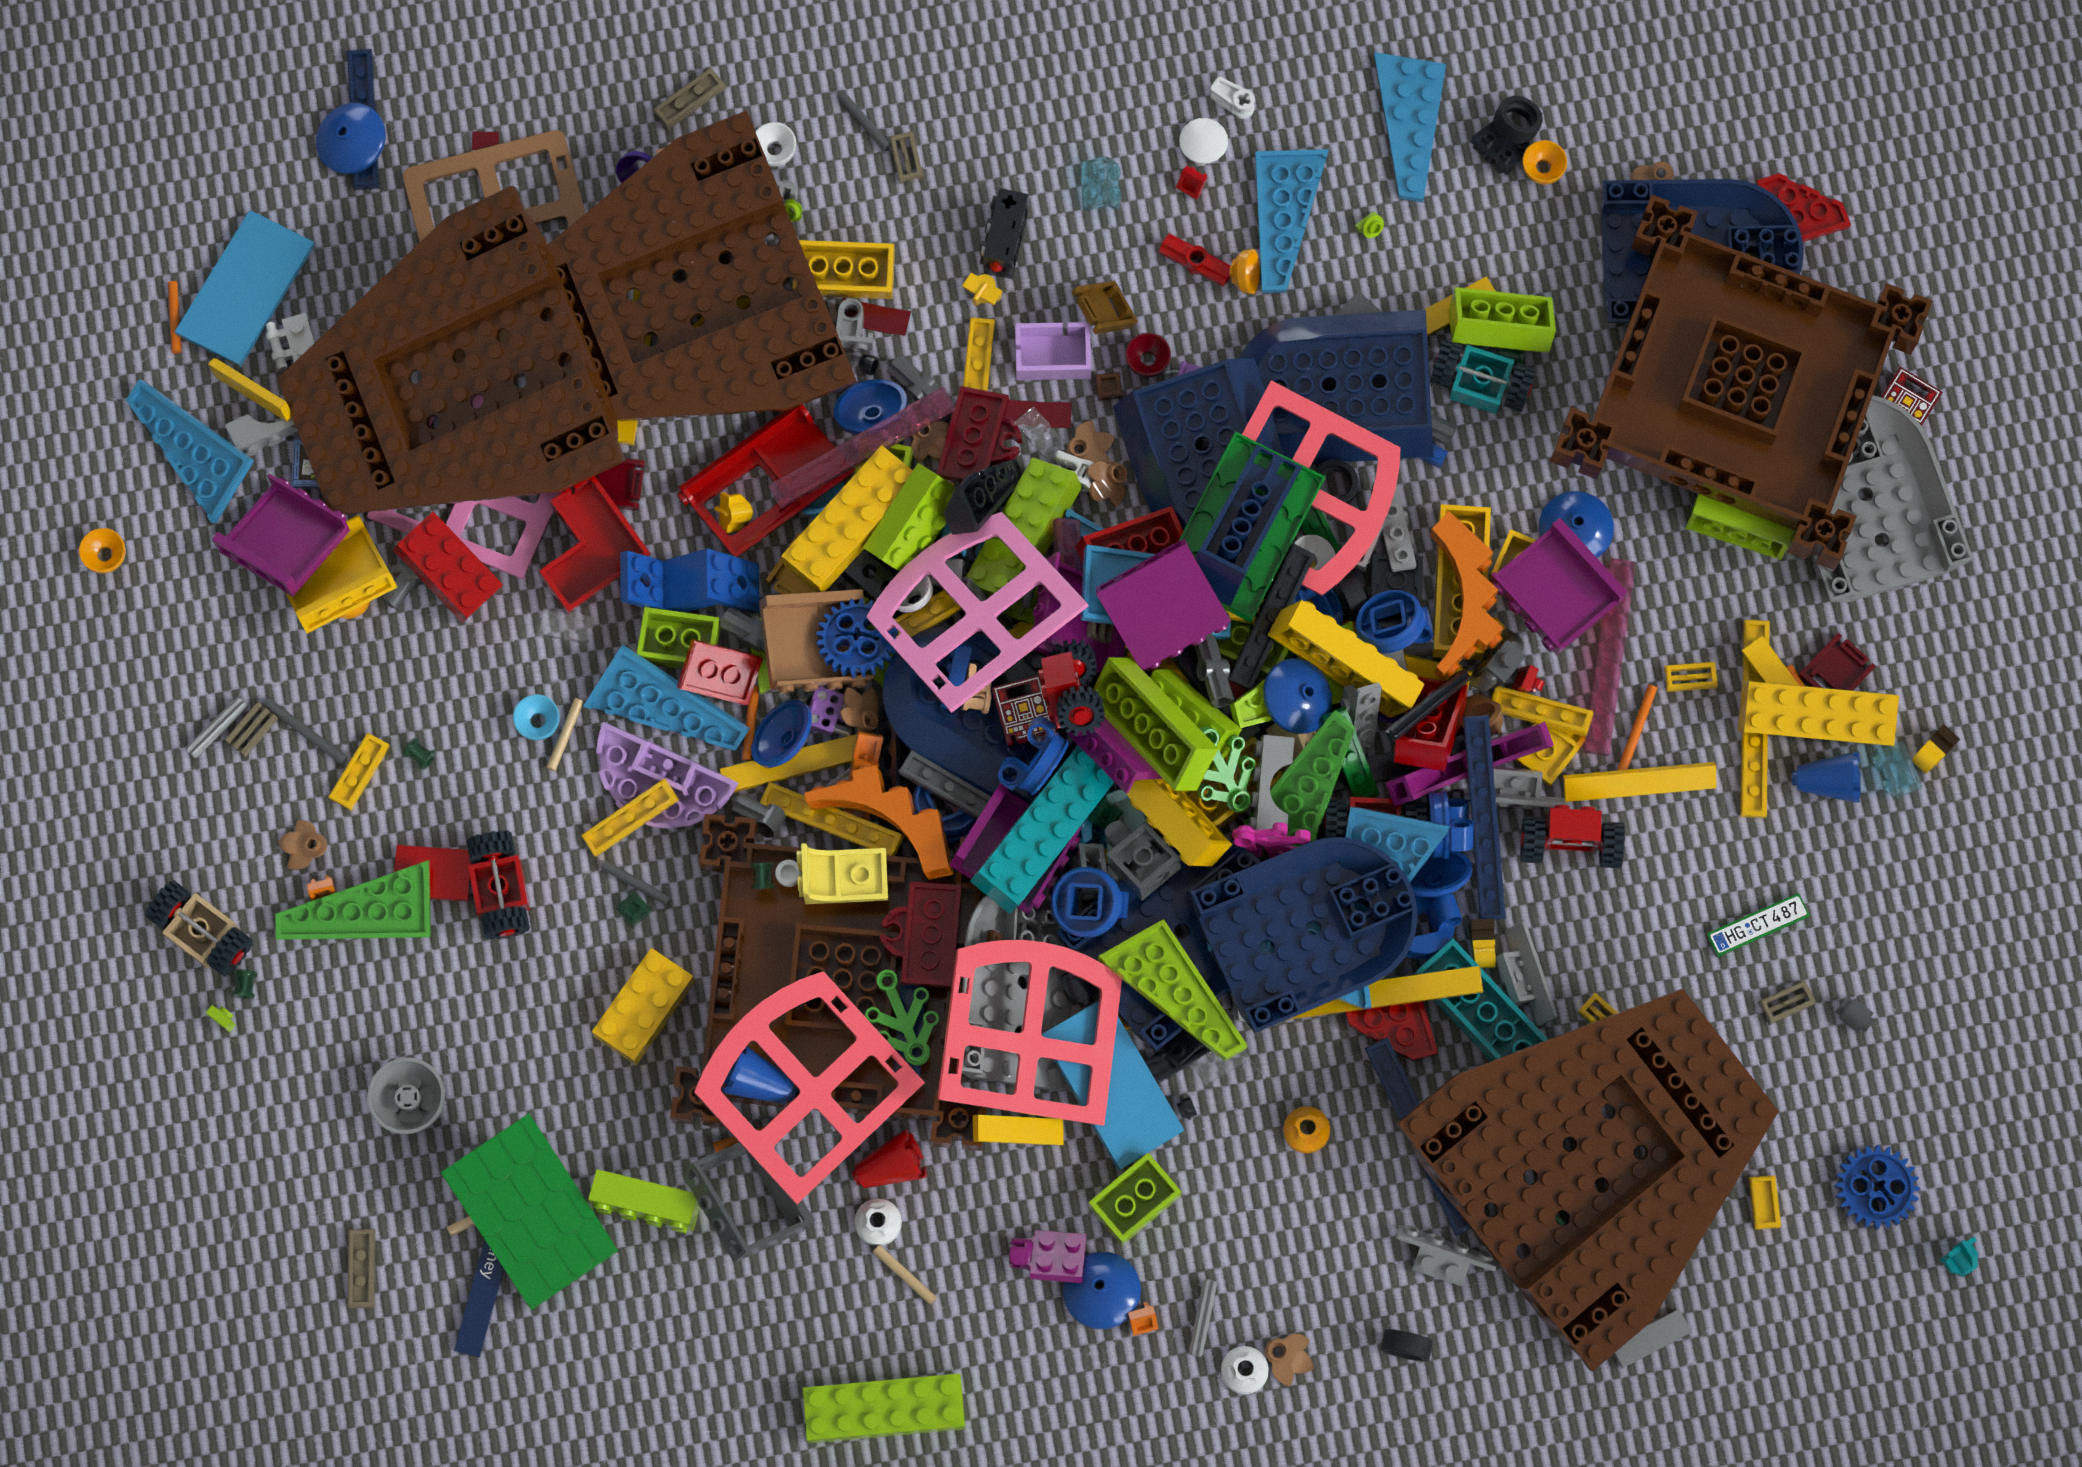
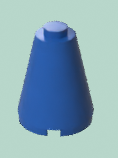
M1851 752L1797 765V770H1792V786H1797L1798 791L1860 803L1861 771L1858 767V764H1860V753Z
M746 1046L724 1081L728 1087H723L721 1092L783 1105L786 1104L787 1100L792 1102L797 1092V1087L780 1069L749 1046Z

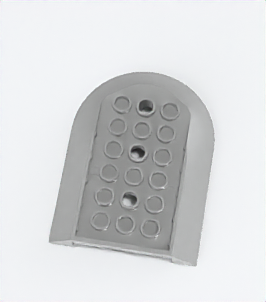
M1873 395L1855 443L1854 452H1852L1831 511V514H1835L1837 509H1840L1857 517L1851 534L1846 540L1847 545L1843 557L1836 569L1832 570L1817 564L1830 602H1853L1944 575L1973 561L1971 550L1932 444L1925 430L1904 408L1890 400ZM1867 490L1871 494V499L1868 501L1861 500L1858 496V491ZM1878 535L1884 536L1888 541L1887 546H1878L1875 543V537Z
M1054 882L1050 890L1045 887L1042 892L1046 895L1045 899L1038 909L1033 907L1029 914L1018 908L1009 914L985 895L971 915L966 931L965 947L986 942L989 930L999 932L1004 940L1038 941L1064 947L1056 934L1061 927L1056 922L1053 914H1051V895L1056 883ZM1078 900L1077 915L1086 908L1080 900ZM1027 962L997 963L980 966L975 969L968 1019L970 1025L1014 1033L1017 1026L1022 1029L1030 969ZM1050 967L1041 1034L1097 1002L1100 992L1092 985L1096 993L1092 996L1093 1001L1083 1007H1080L1078 1004L1073 1005L1062 986L1063 980L1061 976L1067 972ZM1019 976L1024 977L1027 985L1025 989H1022L1018 984ZM963 978L962 993H966L968 980L966 978ZM966 1046L962 1074L972 1079L1015 1085L1018 1055L1011 1052ZM1040 1057L1037 1061L1034 1088L1072 1092L1054 1060Z

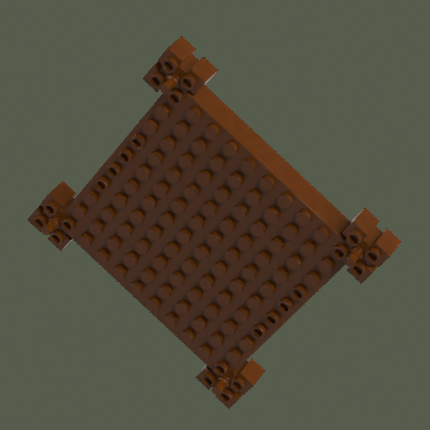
M1651 195L1630 249L1648 256L1651 250L1656 252L1592 422L1588 421L1589 413L1573 407L1570 408L1549 462L1567 469L1571 463L1580 466L1578 473L1596 480L1602 470L1605 459L1625 465L1795 530L1787 553L1806 559L1809 554L1817 556L1816 564L1835 570L1843 557L1847 545L1846 540L1851 534L1857 516L1837 509L1835 514H1831L1887 353L1891 342L1894 341L1892 348L1910 355L1912 354L1919 342L1924 327L1923 323L1928 316L1933 300L1917 294L1908 299L1903 297L1904 289L1886 283L1878 296L1877 302L1869 301L1692 234L1690 232L1696 220L1697 211L1681 205L1675 211L1668 208L1670 201Z
M705 814L703 837L705 841H709V844H701L700 868L702 871L722 872V865H725L702 1072L715 1049L743 1016L778 990L800 979L823 971L864 1016L868 1008L876 1007L881 1013L897 1019L886 992L880 990L877 985V976L883 970L893 971L897 976L896 990L900 997L903 959L894 957L887 952L880 939L882 934L889 938H896L900 934V929L896 926H891L887 929L882 928V920L889 913L888 911L897 907H908L910 881L962 885L957 949L964 948L968 923L973 911L981 901L982 891L970 882L971 879L953 867L952 875L928 880L923 872L919 858L886 855L888 901L805 904L804 897L799 896L798 884L792 887H785L777 881L775 873L778 864L782 861L793 860L797 863V850H801V848L756 844L758 826L756 818L735 817V824H729L724 815ZM960 837L959 848L961 847L966 837ZM961 977L958 993H962L963 978ZM885 978L882 983L884 986H890L892 980ZM928 986L929 999L926 1012H936L939 1016V1023L936 1027H933L927 1041L930 1049L929 1059L921 1065L920 1078L925 1083L889 1117L932 1121L930 1138L932 1147L952 1148V1141H962L961 1145L964 1150L983 1151V1142H973V1116L986 1115L987 1108L937 1100L951 988ZM837 996L831 1001L840 1013L847 1009ZM818 997L794 1007L769 1024V1029L813 1077H818L855 1042V1036ZM872 1011L868 1014V1017L874 1020L878 1017V1013ZM929 1015L926 1021L932 1024L936 1021V1017ZM880 1023L872 1024L878 1032L887 1031L890 1037L896 1039L897 1030ZM882 1035L888 1041V1037L886 1035ZM755 1041L748 1043L747 1046L780 1069ZM890 1055L885 1062L893 1070L894 1059ZM868 1056L831 1092V1096L846 1113L868 1115L897 1087V1082L873 1056ZM950 1058L948 1074H956L957 1059ZM676 1066L674 1088L676 1092H681L680 1098L672 1097L670 1115L672 1123L693 1124L694 1117H701L704 1126L724 1127L694 1093L700 1079L697 1068ZM961 1074V1085H962V1086H963V1079H964V1075H963V1074ZM723 1082V1084H722V1086H721V1090H722V1088L725 1087V1086L728 1087V1085ZM797 1088V1092H796V1094H795L794 1099L799 1095V1090H798V1088ZM723 1093L730 1102L778 1107H786L790 1103L787 1100L786 1104L783 1105Z

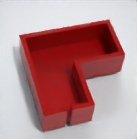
M595 476L574 485L572 489L575 493L572 494L571 489L568 488L550 501L551 507L578 544L539 570L538 574L567 615L620 578L621 552L631 551L648 557L651 554Z

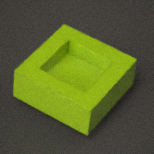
M211 1005L206 1011V1014L229 1033L236 1026L231 1020L234 1015L223 1006L217 1009Z

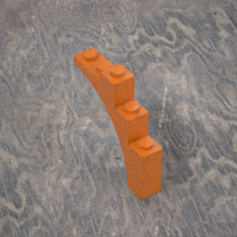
M1450 512L1431 529L1430 537L1443 550L1453 567L1461 597V619L1457 636L1449 652L1437 665L1434 673L1441 680L1446 675L1449 677L1454 675L1460 668L1458 663L1464 657L1468 660L1477 651L1476 645L1483 652L1488 647L1493 649L1502 640L1500 635L1503 627L1485 611L1491 609L1497 602L1495 597L1498 589L1481 574L1492 564L1493 551Z
M862 765L858 770L852 771L853 781L841 780L833 786H817L812 788L811 791L804 793L806 803L811 810L830 807L852 808L869 812L888 821L900 830L913 844L918 853L923 872L928 880L953 874V869L949 866L951 859L943 819L938 809H924L919 814H915L912 795L908 788L897 786L885 792L882 773L877 765Z

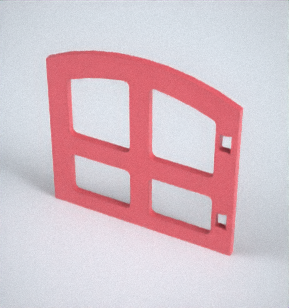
M1271 380L1242 435L1256 441L1272 410L1275 407H1280L1310 424L1292 459L1295 462L1310 468L1326 436L1329 434L1375 456L1378 460L1371 498L1365 511H1360L1322 490H1319L1311 505L1354 529V534L1347 543L1320 570L1309 568L1301 586L1322 596L1337 585L1357 565L1378 535L1395 493L1401 447Z
M998 940L957 949L937 1100L1104 1126L1122 979L1106 965L1085 954L1045 942ZM1027 962L1030 969L1022 1031L1014 1033L970 1025L968 1019L975 969L980 966L997 963ZM1050 967L1075 975L1100 990L1095 1037L1092 1045L1050 1039L1042 1036L1041 1029ZM960 977L968 979L966 993H958ZM966 1046L1011 1052L1018 1055L1015 1089L1012 1095L965 1088L961 1085ZM1040 1057L1084 1064L1090 1067L1085 1106L1040 1100L1034 1097L1037 1061ZM950 1058L957 1059L956 1074H948Z
M823 971L800 979L778 990L743 1016L713 1052L700 1076L694 1093L793 1202L798 1204L925 1082ZM836 996L847 1007L841 1013L831 1003ZM818 997L855 1036V1042L818 1077H813L769 1029V1024L794 1007ZM750 1041H755L799 1090V1095L761 1131H757L721 1092V1086L730 1069ZM890 1055L902 1067L896 1072L885 1062ZM868 1056H873L897 1082V1087L861 1122L855 1123L832 1098L831 1092ZM817 1109L840 1134L841 1140L803 1177H799L779 1156L774 1147L811 1110Z

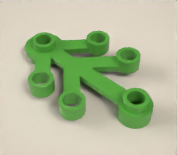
M1202 727L1200 730L1204 734L1208 733L1207 737L1217 746L1219 742L1218 732L1210 727ZM1232 735L1227 741V745L1230 748L1227 762L1225 763L1218 749L1212 760L1217 771L1208 769L1203 778L1224 783L1227 791L1214 790L1208 784H1201L1197 789V795L1205 801L1213 799L1226 802L1230 810L1241 812L1246 810L1251 803L1250 794L1246 789L1251 771L1254 770L1256 763L1253 758L1247 755L1239 759L1240 752L1245 747V740L1238 735ZM1238 739L1239 743L1234 747V742ZM1249 760V765L1245 768L1244 764ZM1238 763L1241 773L1236 784L1233 777ZM1208 788V793L1204 796L1203 792ZM1239 795V800L1235 802L1236 797Z
M883 970L877 976V985L880 990L886 992L897 1019L881 1013L876 1007L868 1008L865 1012V1017L871 1024L880 1023L902 1032L907 1042L890 1037L887 1031H879L881 1035L888 1037V1043L895 1050L904 1053L908 1063L915 1066L922 1065L929 1059L930 1049L927 1041L933 1027H936L939 1023V1016L934 1011L926 1012L923 1017L924 1025L918 1038H916L913 1027L923 1004L929 999V992L923 987L917 988L913 993L914 1000L909 1012L906 1014L896 990L898 983L896 974L891 970ZM885 978H890L892 984L884 986L882 981ZM924 992L926 994L925 999H917V993ZM872 1011L878 1013V1017L874 1020L868 1017V1014ZM929 1015L936 1017V1021L932 1024L926 1021ZM920 1049L922 1054L920 1057H914L912 1051Z

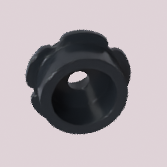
M1181 1096V1102L1177 1103L1178 1110L1182 1118L1187 1117L1188 1120H1191V1117L1198 1115L1190 1096L1185 1098Z

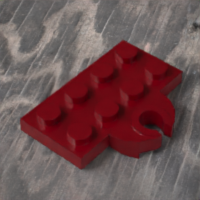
M960 386L936 472L937 475L945 480L961 482L967 475L1006 460H1013L1020 453L1019 447L1007 448L1003 446V443L1010 439L1017 442V444L1022 443V435L1018 424L1012 419L1005 417L1010 400L1009 395Z
M910 881L908 907L892 909L888 911L889 913L882 920V928L887 929L891 926H896L900 929V934L896 938H889L882 934L880 939L887 952L894 957L903 959L901 985L952 988L962 885Z

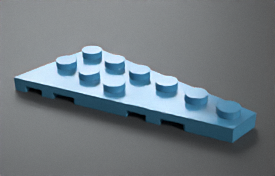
M1374 52L1373 56L1377 69L1378 85L1380 86L1381 102L1390 143L1398 198L1423 203L1446 64Z
M1329 149L1255 151L1262 294L1287 292Z
M138 379L126 401L142 424H145L152 434L151 437L156 444H159L165 452V457L183 483L188 485L195 496L194 499L204 508L210 522L217 523L254 460L147 382Z

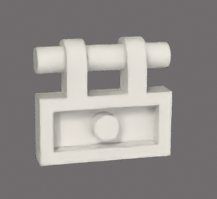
M306 313L282 319L284 329L277 330L275 322L265 324L267 330L265 334L268 343H271L273 350L271 356L273 362L277 364L279 371L288 368L287 360L293 359L295 362L315 343ZM287 339L290 349L283 350L280 341Z

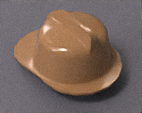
M1480 694L1468 696L1463 717L1489 715L1491 736L1494 734L1502 735L1500 729L1503 725L1501 705ZM1463 719L1460 725L1462 728H1464Z

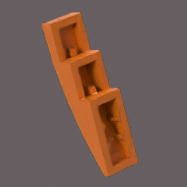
M857 731L848 780L853 781L852 771L858 770L862 765H877L879 768L878 761L883 742L882 735ZM843 808V811L869 821V812Z

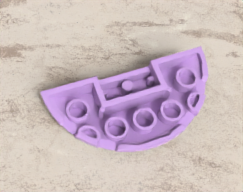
M605 722L601 726L597 742V754L599 755L601 768L599 774L604 788L610 792L616 801L615 804L619 808L662 779L668 781L679 799L678 802L646 823L648 826L672 829L675 827H688L704 821L705 814H713L724 806L738 785V782L646 739Z

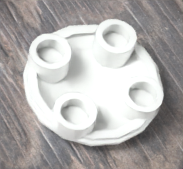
M1198 118L1190 121L1183 128L1179 142L1183 154L1196 165L1203 166L1218 160L1225 153L1228 147V136L1224 127L1217 121L1209 118Z

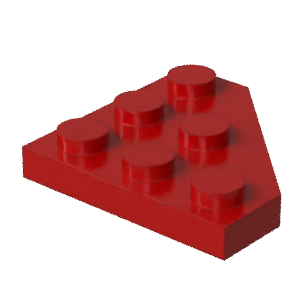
M1781 173L1758 179L1755 182L1756 185L1774 194L1787 206L1797 221L1803 242L1842 231L1851 226L1843 202L1834 198L1833 200L1819 194V191L1804 184L1799 185Z
M1423 1001L1345 1012L1348 1025L1351 1028L1377 1042L1388 1037L1394 1051L1411 1061L1438 1055Z

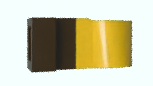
M1943 724L1912 758L1911 762L1924 774H1927L1954 748L1960 738Z
M1494 918L1471 919L1469 923L1472 959L1481 968H1495Z

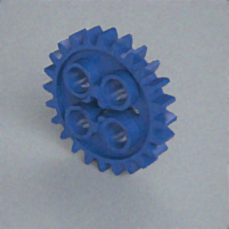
M863 598L860 599L859 604H855L854 600L850 599L849 606H846L841 601V609L837 610L835 607H831L832 616L824 614L827 623L819 622V627L822 631L816 632L817 638L820 639L816 643L817 647L821 649L819 651L820 657H826L824 659L825 665L832 664L833 672L841 668L843 677L848 671L851 672L852 678H855L857 672H860L861 676L865 678L866 671L868 670L875 675V667L884 670L883 661L890 663L891 657L889 654L896 653L895 649L877 629L871 631L866 629L867 626L872 625L866 616L874 605L873 600L868 605H865ZM844 623H852L850 628H841ZM896 628L888 631L894 639H896L895 636L899 635ZM841 646L850 647L845 652L838 651ZM866 648L875 649L871 654L863 653Z
M1876 1145L1872 1152L1870 1147L1866 1146L1864 1154L1857 1149L1854 1152L1855 1158L1850 1155L1846 1157L1849 1165L1842 1163L1839 1166L1844 1173H1837L1835 1175L1837 1179L1841 1180V1182L1834 1185V1188L1841 1190L1835 1198L1844 1200L1839 1208L1848 1207L1849 1211L1846 1213V1217L1854 1214L1856 1216L1855 1224L1860 1220H1864V1228L1873 1223L1874 1229L1878 1230L1882 1223L1885 1229H1889L1890 1221L1895 1226L1899 1225V1217L1904 1220L1909 1217L1905 1210L1910 1212L1915 1210V1207L1910 1202H1917L1919 1200L1917 1196L1913 1195V1193L1920 1190V1187L1913 1185L1919 1177L1911 1176L1910 1174L1915 1167L1907 1168L1905 1165L1909 1159L1905 1158L1900 1161L1898 1159L1900 1156L1899 1151L1894 1155H1890V1147L1881 1152L1880 1145ZM1873 1163L1881 1165L1883 1168L1882 1175H1876L1872 1172L1871 1166ZM1863 1170L1866 1176H1863L1860 1171ZM1854 1181L1863 1183L1865 1188L1863 1193L1854 1190ZM1895 1182L1899 1184L1901 1194L1892 1193L1890 1183ZM1877 1183L1881 1184L1882 1187L1879 1191L1875 1192L1872 1189ZM1887 1198L1891 1199L1894 1205H1891ZM1872 1200H1879L1882 1203V1212L1873 1210L1871 1206Z

